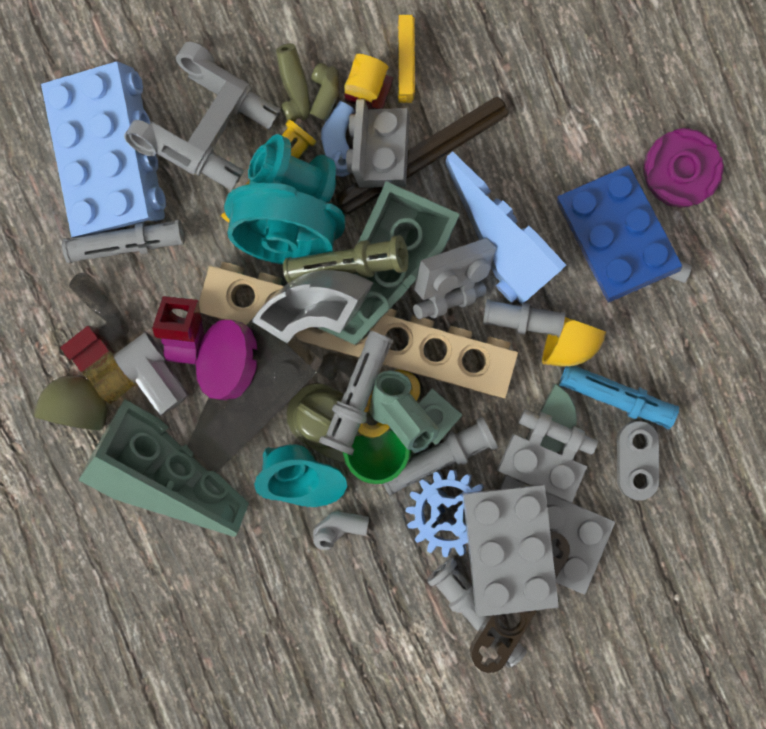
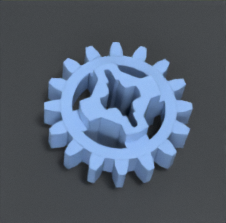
M450 470L447 479H444L440 471L434 472V483L424 478L419 481L423 492L412 491L410 493L411 498L417 502L416 505L406 507L407 513L415 515V520L411 521L407 526L411 529H419L420 533L415 538L417 543L425 539L429 541L427 549L429 553H432L438 546L442 547L443 557H448L452 548L456 549L459 556L466 553L465 544L468 543L464 503L457 508L458 511L454 514L457 522L453 519L439 524L437 522L445 512L443 504L446 507L456 505L461 501L463 502L462 493L483 490V484L475 487L469 485L472 475L466 474L461 480H457L456 470ZM451 486L459 488L464 492L458 496H447L440 488ZM426 501L431 506V519L427 523L424 516ZM441 530L452 531L459 538L444 539L436 534Z

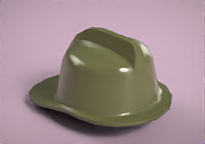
M310 384L298 390L289 402L287 408L289 428L292 434L304 444L330 459L345 462L342 451L319 442L321 436H326L335 414L332 411L333 405L337 401L341 402L344 394L324 384ZM367 412L366 423L371 426L376 425L370 413Z

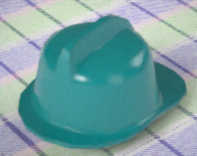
M287 444L278 448H265L262 471L256 477L254 486L256 493L266 499L283 501L299 506L320 507L340 499L345 494L347 481L345 475L339 469L317 462L312 453L304 446Z

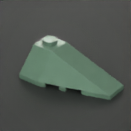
M386 181L358 242L368 240L370 243L390 241L392 236L401 235L405 240L408 250L409 262L407 271L402 273L396 272L395 269L375 272L372 277L365 278L373 282V285L357 314L342 332L338 333L325 327H319V329L357 345L416 282L421 260L443 253L460 214ZM387 255L378 256V258L387 257Z
M124 399L95 447L79 481L115 500L235 537L249 503L216 471H207L192 456L195 452L187 444L182 447L166 432L169 427L163 421Z

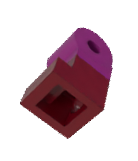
M163 296L152 329L155 338H161V342L164 344L165 360L196 365L198 348L204 336L199 302L195 299ZM181 309L187 311L186 318L179 317L172 310Z

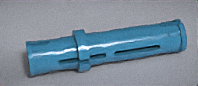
M566 366L559 382L561 387H566L626 411L628 417L633 419L641 417L669 430L674 425L679 413V406L647 394V390L639 387L635 390L578 366Z

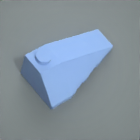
M451 152L446 158L445 165L479 240L488 238L496 247L491 264L495 277L500 281L496 287L511 303L516 299L522 304L558 274L566 264L530 226L526 229H520L516 225L518 221L513 214L512 208L498 198L492 201L487 196L491 192L486 183L454 152Z

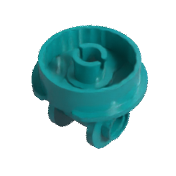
M280 134L272 136L264 145H261L256 150L250 161L248 169L249 184L232 190L226 197L224 210L230 220L227 231L229 240L241 251L255 258L277 264H283L285 258L332 252L334 241L343 234L346 224L343 212L335 205L328 204L336 186V165L334 160L326 155H318L310 163H307L291 155V143L287 137Z

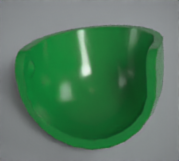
M390 430L375 438L356 436L352 444L354 449L353 455L343 452V456L349 470L358 479L370 484H384L395 479L404 470L411 457L412 450H407L393 430Z

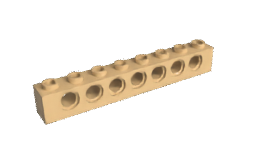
M221 262L220 268L209 265L199 300L200 313L221 320L243 322L250 328L269 333L253 323L252 320L258 311L284 287L281 286L282 278L262 272L259 273L258 279L243 275L245 268L227 262ZM241 287H251L255 293L253 303L245 308L238 307L235 303V293ZM390 309L370 330L386 336L392 329H401L408 336V344L403 350L393 351L389 349L383 365L498 398H506L518 352L509 350L510 342L493 337H488L486 343L471 339L473 332L450 326L448 332L433 328L435 321L426 318L418 319L415 315L411 316L409 322L395 318L396 310ZM309 327L297 332L292 340L359 358L367 337L362 339L357 345H354L323 330ZM436 339L444 344L446 354L441 361L433 362L425 357L423 349L427 341ZM468 350H476L483 357V366L476 373L469 372L463 367L462 357Z

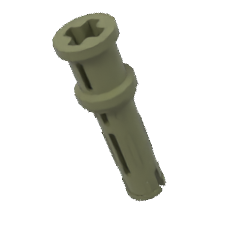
M401 235L392 236L390 241L377 243L363 240L358 242L352 249L285 258L283 272L288 283L304 274L321 270L358 273L365 278L374 276L375 272L394 269L396 272L402 273L407 271L408 250L405 240ZM380 255H387V257L378 258ZM337 262L336 265L313 268L314 265Z

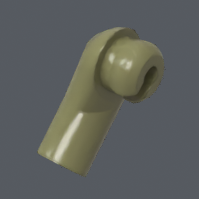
M318 63L314 68L311 78L313 82L320 84L321 87L309 113L327 121L339 95V72L333 65L328 67L324 63Z

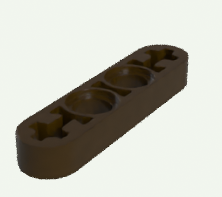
M550 530L551 542L556 538L555 546L560 550L557 556L553 555L555 578H557L569 557L570 545L562 534ZM537 610L519 612L520 621L512 629H505L500 626L498 622L499 615L487 616L470 646V656L474 665L480 671L486 673H495L501 670L507 663ZM491 627H494L501 636L507 637L509 640L505 644L499 638L494 648L498 657L495 660L488 658L486 662H482L483 656L479 649L481 646L486 648L491 646L495 636L488 632Z

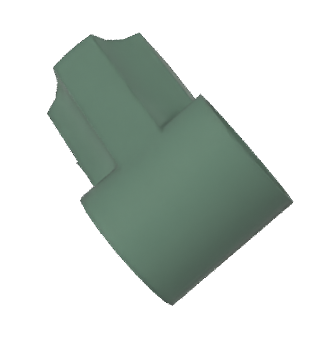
M383 371L375 379L369 405L371 417L377 422L388 424L407 450L417 453L426 449L432 441L437 439L439 428L410 394L411 382L409 378L398 371Z

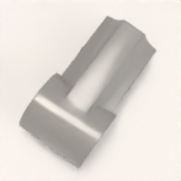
M143 333L113 355L124 374L133 383L139 385L159 415L165 414L190 396L166 364L163 351L149 333Z

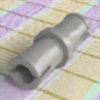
M487 299L483 325L488 324L518 329L517 333L524 335L526 331L560 337L564 325L565 312L560 313L530 308V303H522V306Z

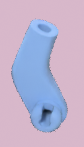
M342 101L338 102L321 130V141L325 155L334 160L336 176L339 177L350 174L346 165V154L349 149L346 141V131L349 125V116L356 111L353 107Z

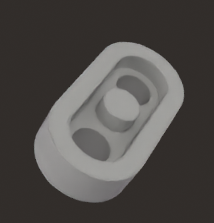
M632 421L625 424L617 435V484L625 496L634 500L650 498L655 494L659 486V437L656 430L650 424L641 421ZM637 434H642L645 437V445L637 449L633 445V438ZM642 473L646 478L645 485L641 488H636L633 479L637 474Z

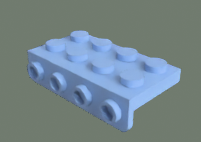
M116 61L41 84L71 237L98 234L148 220L155 222L164 220L166 198L158 183L156 173L158 170L156 154L155 156H146L139 153L124 139V134L134 120L150 124L149 116L143 108L141 98L143 83L140 75L134 68Z

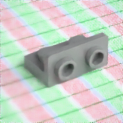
M365 99L356 100V111L349 116V132L351 138L354 139L353 149L347 150L346 165L348 173H353L359 188L384 187L386 181L398 187H406L410 124L408 108L368 109Z

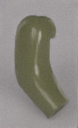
M287 43L276 49L281 81L290 98V101L282 103L281 109L287 121L290 119L294 122L298 118L304 121L310 114L307 82L296 46L293 43Z

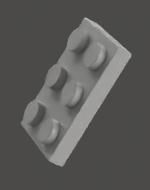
M504 475L499 489L531 485ZM546 492L550 530L562 534L570 545L569 557L557 576L556 583L585 595L615 525V521ZM556 538L551 542L554 556H557L560 552L555 546Z
M545 485L462 493L476 616L483 617L559 608Z

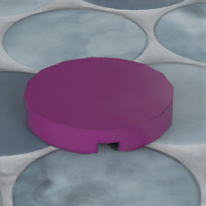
M687 128L668 132L657 139L645 155L643 167L646 185L654 197L668 206L685 208L698 205L713 195L722 181L724 169L722 156L720 157L716 149L717 145L702 132Z
M220 320L213 324L202 338L196 359L197 381L202 392L211 399L225 401L227 399H236L244 393L253 379L257 360L252 359V349L257 350V343L251 329L243 322Z

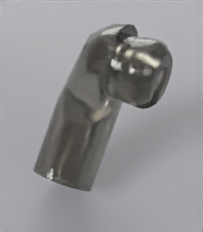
M329 352L321 357L323 361L318 364L317 372L328 380H334L339 371L351 378L358 359L349 355Z

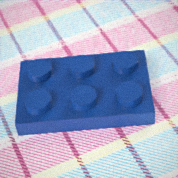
M629 165L557 196V204L608 303L681 271L683 265Z

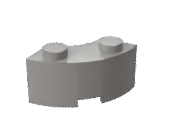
M321 270L310 272L287 283L258 311L252 322L285 343H288L297 332L309 327H325L341 333L357 314L373 282L344 271Z

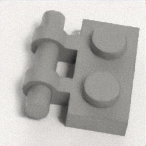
M488 238L421 260L414 290L424 301L413 306L414 314L418 319L428 316L437 318L445 315L447 309L455 306L464 308L474 304L477 298L486 295V287L481 280L488 277L496 247Z
M524 409L518 423L532 429L530 435L526 440L512 434L497 471L529 485L543 484L547 493L572 503L588 467L574 461V456L578 449L593 455L598 445V440L586 436L585 430L576 426L570 429L552 421V416L540 412L538 415ZM545 435L564 443L560 454L540 446Z

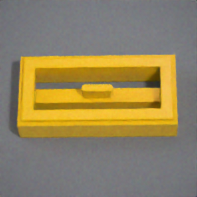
M399 15L398 103H412L415 96V17L413 15Z

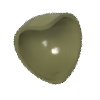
M67 375L53 380L44 388L38 398L33 416L65 426L88 430H102L107 418V403L103 392L97 384L79 375Z

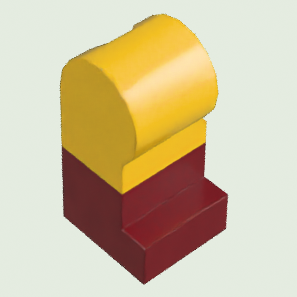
M356 54L349 77L344 85L345 101L356 105L357 99H365L368 109H384L394 77L386 75L389 68L388 65L372 56Z

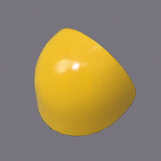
M565 317L560 337L547 335L542 354V364L575 366L588 361L600 350L606 331Z

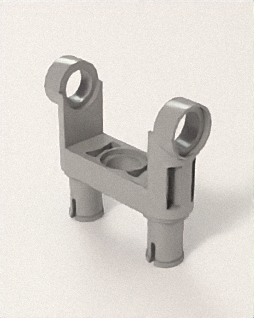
M185 42L176 56L177 63L189 74L188 78L217 94V97L188 142L152 121L148 124L140 120H134L124 134V139L133 149L143 155L155 156V154H158L190 174L199 176L202 173L225 186L229 191H232L236 186L235 184L239 182L244 169L214 153V145L234 114L238 115L240 112L266 127L267 130H270L278 118L281 108L251 92L252 87H250L248 82L219 67L214 62L212 54L203 46L195 42Z

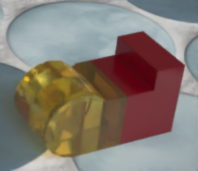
M88 325L60 347L67 358L75 363L85 378L90 380L92 386L108 404L115 402L136 385L118 366L113 356L115 351L97 327Z

